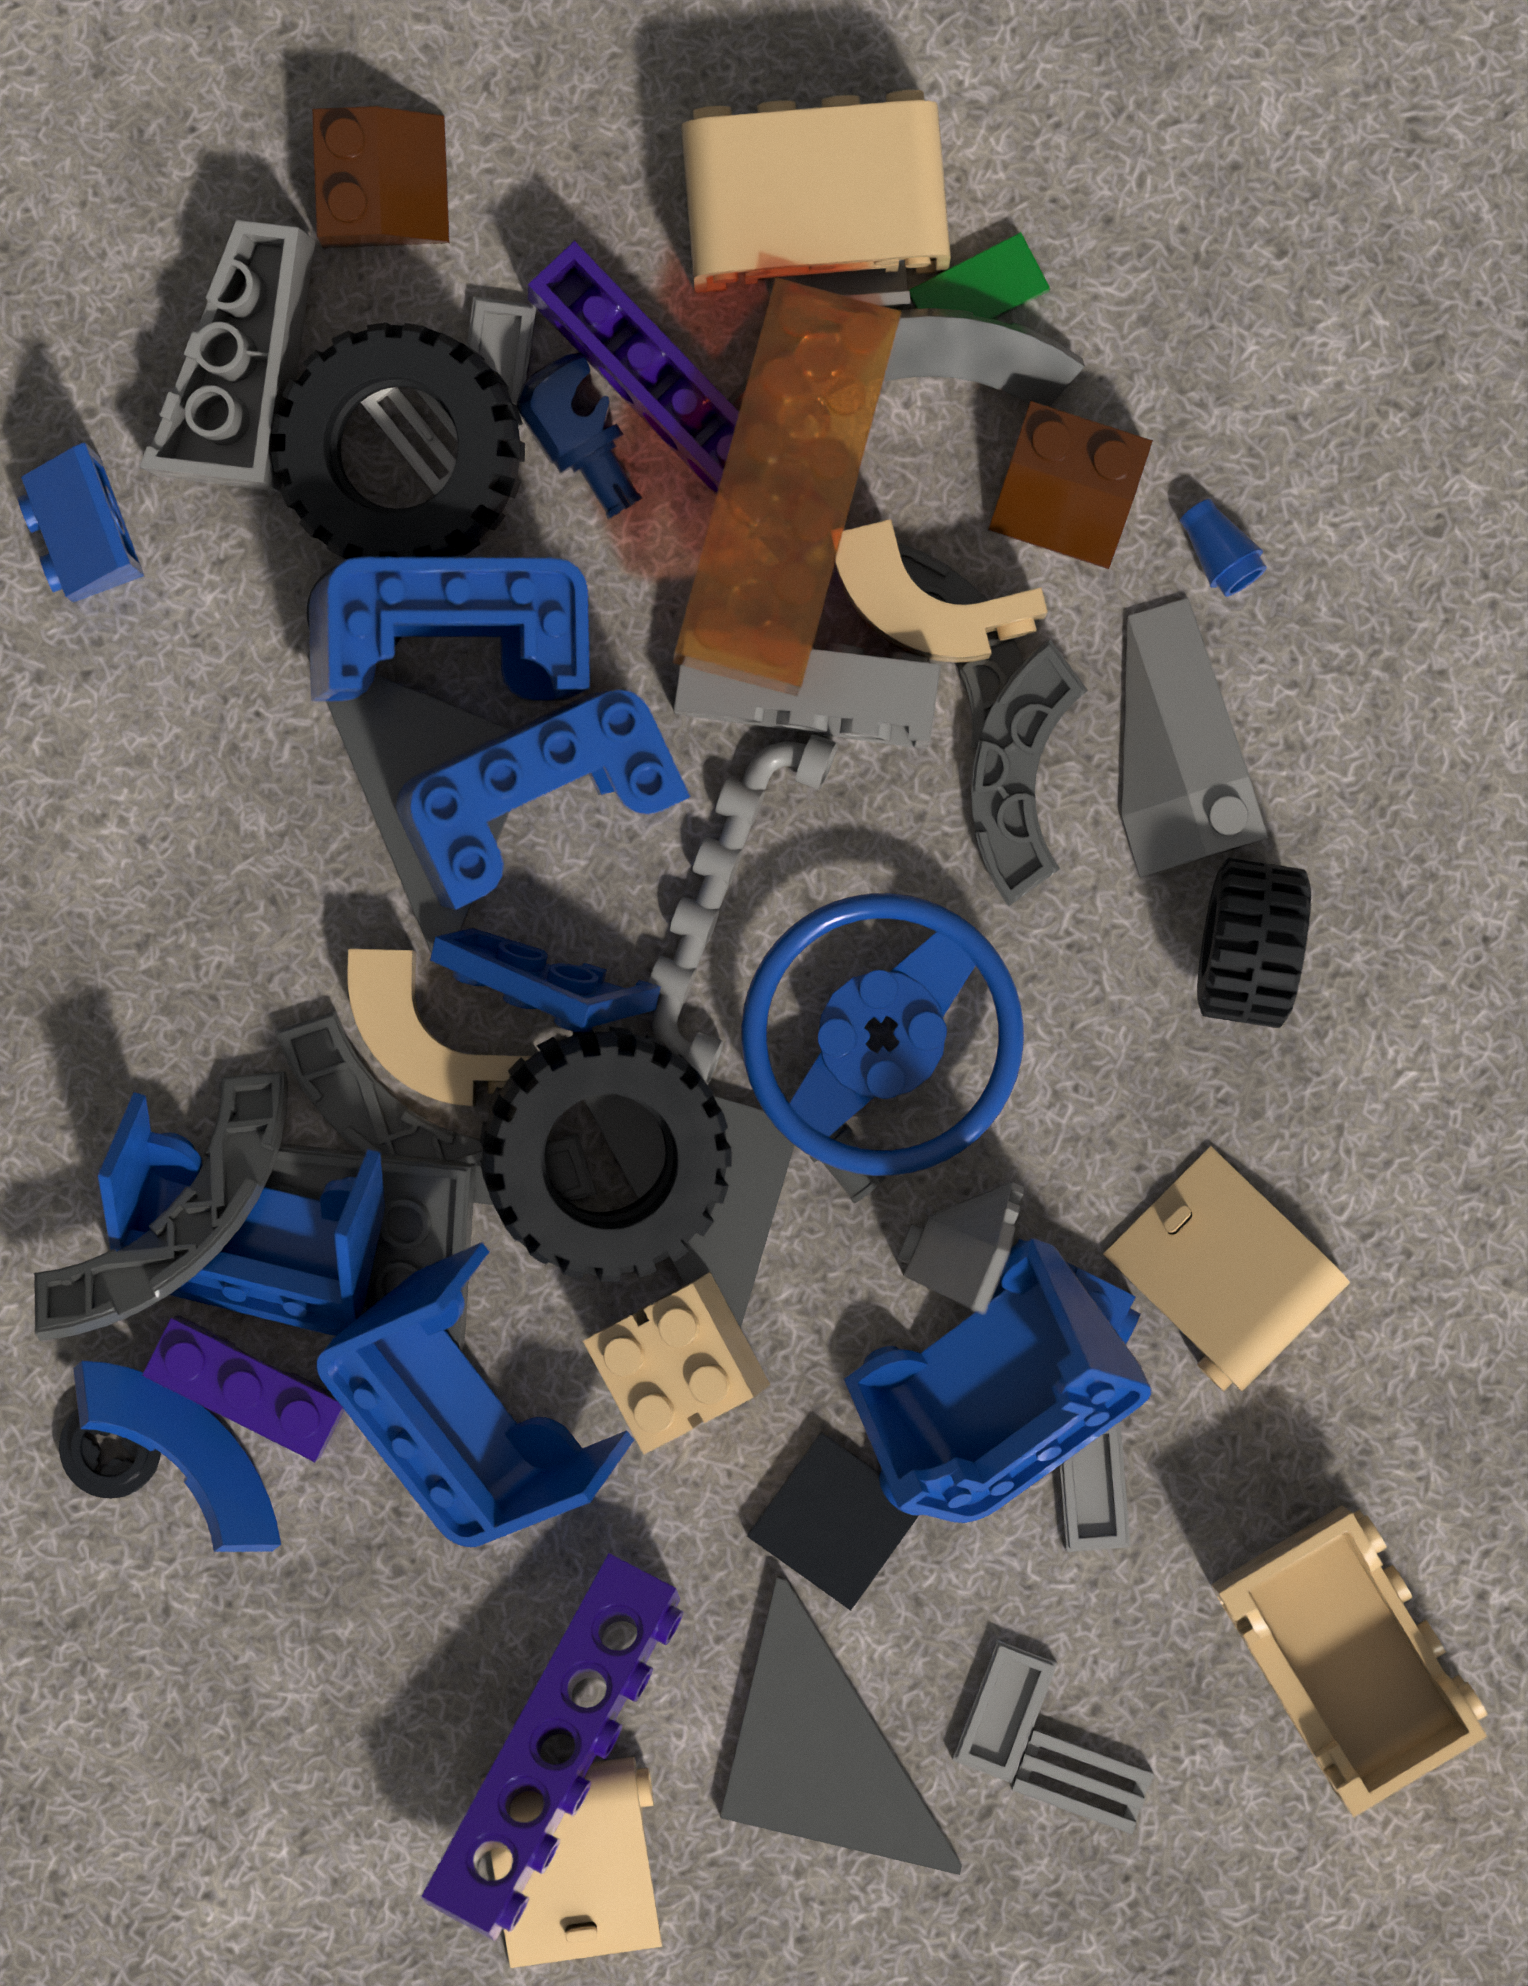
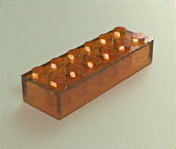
M775 278L672 663L798 696L804 680L901 311Z

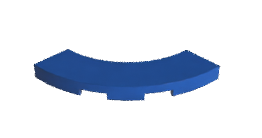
M81 1361L73 1368L80 1429L98 1430L127 1438L149 1451L158 1450L172 1461L185 1475L184 1483L190 1489L202 1510L211 1535L214 1552H272L281 1545L274 1510L257 1470L233 1435L213 1414L202 1405L142 1376L143 1372L129 1367L106 1362Z

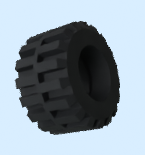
M1229 857L1220 867L1210 896L1199 961L1197 1001L1203 1017L1273 1028H1281L1293 1009L1298 992L1308 938L1311 886L1306 870Z

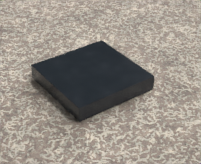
M821 1431L751 1528L747 1537L851 1611L919 1515L907 1514L893 1506L881 1489L879 1482L880 1473Z

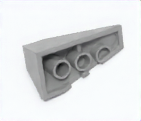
M1189 597L1127 616L1121 817L1140 878L1254 844L1268 838L1251 779Z
M1010 1181L927 1216L923 1228L911 1224L897 1257L898 1260L908 1264L903 1274L904 1277L984 1314L1010 1252L1015 1231L1013 1224L1019 1214V1203L1025 1187Z

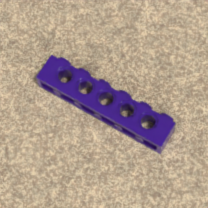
M575 241L528 284V300L578 352L585 356L587 362L791 574L828 540L829 534H833L838 530L842 520L840 516Z
M608 1553L424 1889L421 1898L428 1906L493 1941L497 1940L502 1928L509 1932L513 1931L529 1901V1897L522 1894L534 1870L540 1874L546 1871L559 1847L560 1839L553 1836L560 1821L565 1813L575 1816L589 1792L591 1781L584 1777L596 1755L605 1759L619 1737L622 1724L615 1720L628 1698L636 1702L648 1684L653 1667L646 1663L657 1642L665 1646L670 1642L681 1622L684 1611L677 1608L680 1602L677 1588ZM624 1621L634 1625L637 1628V1636L628 1648L612 1650L602 1643L603 1634L611 1624ZM585 1678H597L606 1684L604 1698L592 1707H581L572 1701L574 1687ZM563 1734L574 1739V1753L566 1762L553 1765L541 1759L542 1746L551 1736ZM533 1791L543 1796V1810L536 1819L530 1822H518L511 1818L510 1805L518 1794ZM496 1848L509 1851L512 1854V1866L507 1875L498 1880H487L480 1876L479 1862L486 1852Z

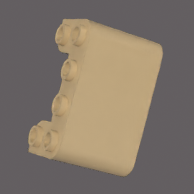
M902 90L886 94V102L860 104L859 96L841 95L822 99V108L796 110V103L794 101L782 100L761 103L757 105L758 113L732 115L731 107L708 106L693 110V120L684 122L681 125L695 293L725 291L726 283L739 281L738 273L745 274L746 285L758 284L759 278L885 268V273L898 272L899 260H904L905 267L916 268V275L942 273L948 270L951 254L938 104L934 101L925 100L924 91Z
M1341 1505L1210 1586L1332 1789L1354 1818L1488 1737L1478 1722L1488 1714L1468 1682H1464L1460 1675L1451 1679L1445 1674L1436 1658L1446 1653L1426 1619L1417 1625L1413 1621L1403 1604L1413 1597L1393 1565L1384 1570L1381 1568L1382 1563L1377 1554L1386 1549L1387 1546L1367 1515L1364 1516L1360 1510L1352 1513Z

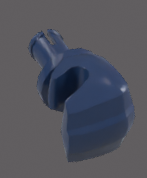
M581 352L568 354L547 364L528 378L520 390L517 407L522 420L549 462L555 464L560 474L569 469H572L574 473L580 470L606 512V517L610 519L643 498L636 491L612 452L617 447L614 442L624 435L618 424L603 430L610 406L609 397L603 396L595 404L588 416H578L572 410L571 402L575 395V390L580 382L590 373V367Z

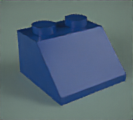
M85 442L66 450L21 477L27 494L17 497L18 503L30 532L33 533L38 530L42 532L49 553L40 556V562L53 593L63 589L65 597L74 603L145 576L101 457Z

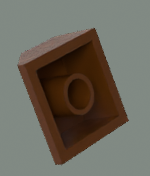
M379 106L312 109L317 238L323 248L450 243L444 115Z
M1030 401L988 531L1109 570L1153 440Z

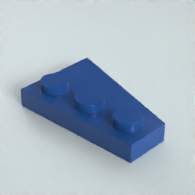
M475 928L436 936L430 961L452 970V976L457 981L472 986H488L504 994L503 1000L508 1004L519 1008L539 1009L555 1017L554 1023L566 1030L587 1032L592 1030L594 1026L656 1010L661 986L639 980L636 982V986L629 988L617 986L604 981L607 969L583 963L580 966L565 963L550 965L546 963L548 954L545 950Z

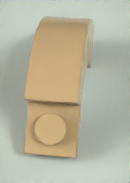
M891 519L828 535V544L839 583L856 613L879 636L908 653L943 662H974L989 659L991 649L987 633L997 631L1000 641L1028 635L1037 631L1035 621L1044 619L1048 613L1042 587L971 605L950 604L931 597L922 591L908 575L900 556Z
M348 949V994L351 1010L359 1032L380 1064L409 1088L438 1101L455 1105L476 1106V1081H488L487 1094H493L496 1087L502 1088L510 1077L508 1070L521 1057L525 1061L531 1057L472 1055L448 1048L428 1031L419 1015L415 996V951Z

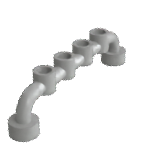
M812 734L807 745L791 741L770 744L755 754L745 770L742 781L728 777L716 806V813L727 817L719 841L706 836L694 862L693 872L705 876L696 900L686 896L681 898L671 922L670 932L682 936L673 960L660 955L649 979V983L661 986L652 1020L655 1039L665 1043L676 1054L683 1056L707 1085L714 1074L724 1041L700 1031L693 1042L688 1041L678 1031V1016L693 986L699 961L716 926L720 912L719 909L728 885L731 884L739 866L742 849L750 828L754 824L762 806L765 789L771 775L781 767L798 768L795 781L817 790H821L827 779L838 743L816 734Z

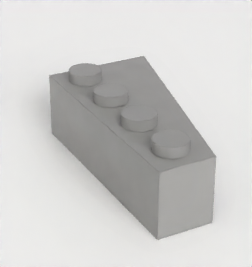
M700 625L698 635L685 634L674 706V712L677 715L924 750L928 748L931 740L941 664L927 663V657L900 652H889V658L863 655L864 648L836 643H826L825 650L800 648V639L773 634H763L762 643L736 640L737 630L709 625Z

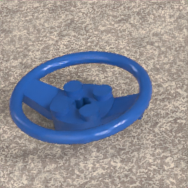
M869 893L836 900L814 910L788 928L772 945L757 968L747 992L741 1023V1046L748 1080L757 1101L774 1126L791 1143L818 1161L837 1169L872 1176H894L928 1169L949 1160L974 1143L992 1125L1008 1101L1018 1077L1024 1046V1022L1018 992L1007 966L988 939L973 925L949 909L922 898L895 893ZM896 919L916 923L934 930L935 934L890 972L874 970L867 974L853 977L832 994L820 1017L818 1044L821 1052L789 1103L777 1083L769 1060L767 1022L772 998L778 983L793 960L817 938L838 927L857 921ZM976 966L987 983L995 1005L998 1022V1047L989 1081L971 1110L958 1123L939 1136L907 1148L894 1150L863 1149L830 1138L829 1136L874 1097L890 1099L909 1093L931 1077L943 1056L947 1035V1027L943 1017ZM875 1017L881 1024L885 1017H888L898 1025L893 1032V1036L899 1043L891 1052H888L884 1046L881 1047L878 1053L867 1047L866 1043L871 1035L864 1027L872 1018Z

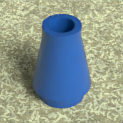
M1206 499L1196 504L1180 518V523L1189 535L1210 587H1219L1225 597L1240 592L1257 580L1267 569V566L1260 558L1263 550L1218 510L1211 499Z

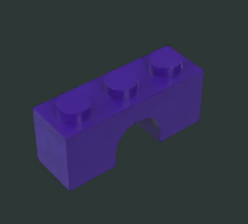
M180 1315L170 1319L142 1376L313 1462L321 1458L345 1411L329 1390L294 1372L283 1371L249 1355L236 1347V1343Z

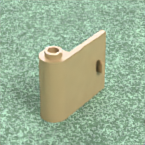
M1211 1146L1103 1253L1137 1289L1195 1344L1204 1355L1196 1365L1223 1392L1231 1384L1242 1392L1350 1284L1345 1275ZM1192 1213L1191 1219L1176 1234L1172 1235V1233L1176 1231L1190 1217Z
M634 1756L592 1762L584 1777L591 1781V1787L582 1806L575 1816L567 1813L564 1814L553 1836L560 1839V1844L550 1865L543 1874L535 1870L533 1871L522 1894L529 1897L525 1911L512 1932L504 1929L510 1968L662 1947L643 1827L642 1807L654 1806L652 1782L649 1767L637 1769ZM485 1778L481 1779V1785L484 1782ZM533 1791L518 1794L510 1805L511 1818L518 1822H530L536 1819L543 1810V1796ZM496 1848L490 1850L495 1880H498L510 1871L512 1854L505 1849Z

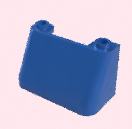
M1033 1238L1014 1245L1010 1248L1009 1255L999 1277L1002 1287L1006 1290L988 1303L984 1314L976 1311L921 1353L899 1349L896 1346L879 1348L871 1352L864 1359V1364L844 1379L898 1509L955 1523H968L987 1517L1140 1408L1151 1396V1386L1141 1365L1053 1245Z

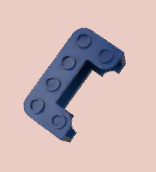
M355 558L347 560L336 567L316 585L311 593L309 604L311 702L348 701L356 699L365 693L374 681L376 662L394 657V637H500L503 681L510 692L521 699L531 701H565L590 689L588 588L586 579L579 568L567 560L558 558Z
M624 690L601 691L585 695L426 770L404 783L397 796L396 809L398 817L440 906L456 910L485 896L500 881L504 863L500 849L487 824L488 821L582 776L589 774L598 795L615 792L622 804L636 813L653 814L661 812L690 798L689 792L654 717L641 697L631 691Z

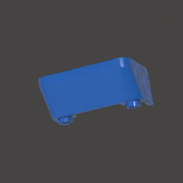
M135 1092L132 1094L98 1173L110 1250L115 1249L116 1251L126 1247L150 1230L149 1225L173 1203L185 1187L191 1186L203 1166L201 1156L187 1138L176 1133L166 1132L158 1134L151 1132L146 1095ZM368 1149L357 1177H346L328 1182L324 1187L320 1201L264 1187L257 1203L240 1229L219 1254L193 1278L169 1295L328 1335H338L361 1316L365 1304L385 1211L380 1152Z
M483 1242L414 1272L336 1335L317 1360V1371L322 1382L433 1524L447 1539L464 1547L481 1546L590 1503L634 1441L633 1437L626 1430L582 1448L568 1429L553 1419L533 1417L517 1424L454 1343L445 1329L452 1327L462 1315L465 1302L460 1290L490 1253Z

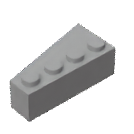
M236 220L206 296L208 303L196 332L192 331L183 354L186 356L173 391L167 394L159 415L162 419L151 447L147 445L139 468L159 477L280 492L282 477L281 473L274 472L271 452L278 451V435L272 433L275 414L282 416L287 402V398L283 397L282 394L289 380L296 381L315 247V240L299 227Z

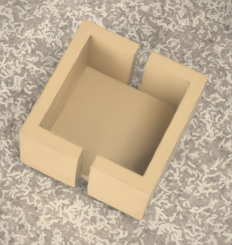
M711 1272L608 1325L583 1341L643 1455L693 1430L702 1422L706 1423L754 1398L771 1385Z

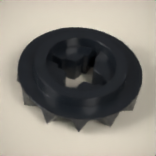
M78 1408L67 1419L60 1435V1459L67 1476L84 1492L108 1499L125 1497L141 1489L157 1471L161 1452L156 1449L149 1451L145 1447L123 1437L121 1445L129 1450L128 1454L135 1457V1461L129 1458L124 1460L115 1457L109 1464H105L101 1472L96 1469L101 1462L99 1457L102 1449L94 1443V1439L87 1436V1432L95 1436L98 1434L109 1436L111 1433L80 1429Z

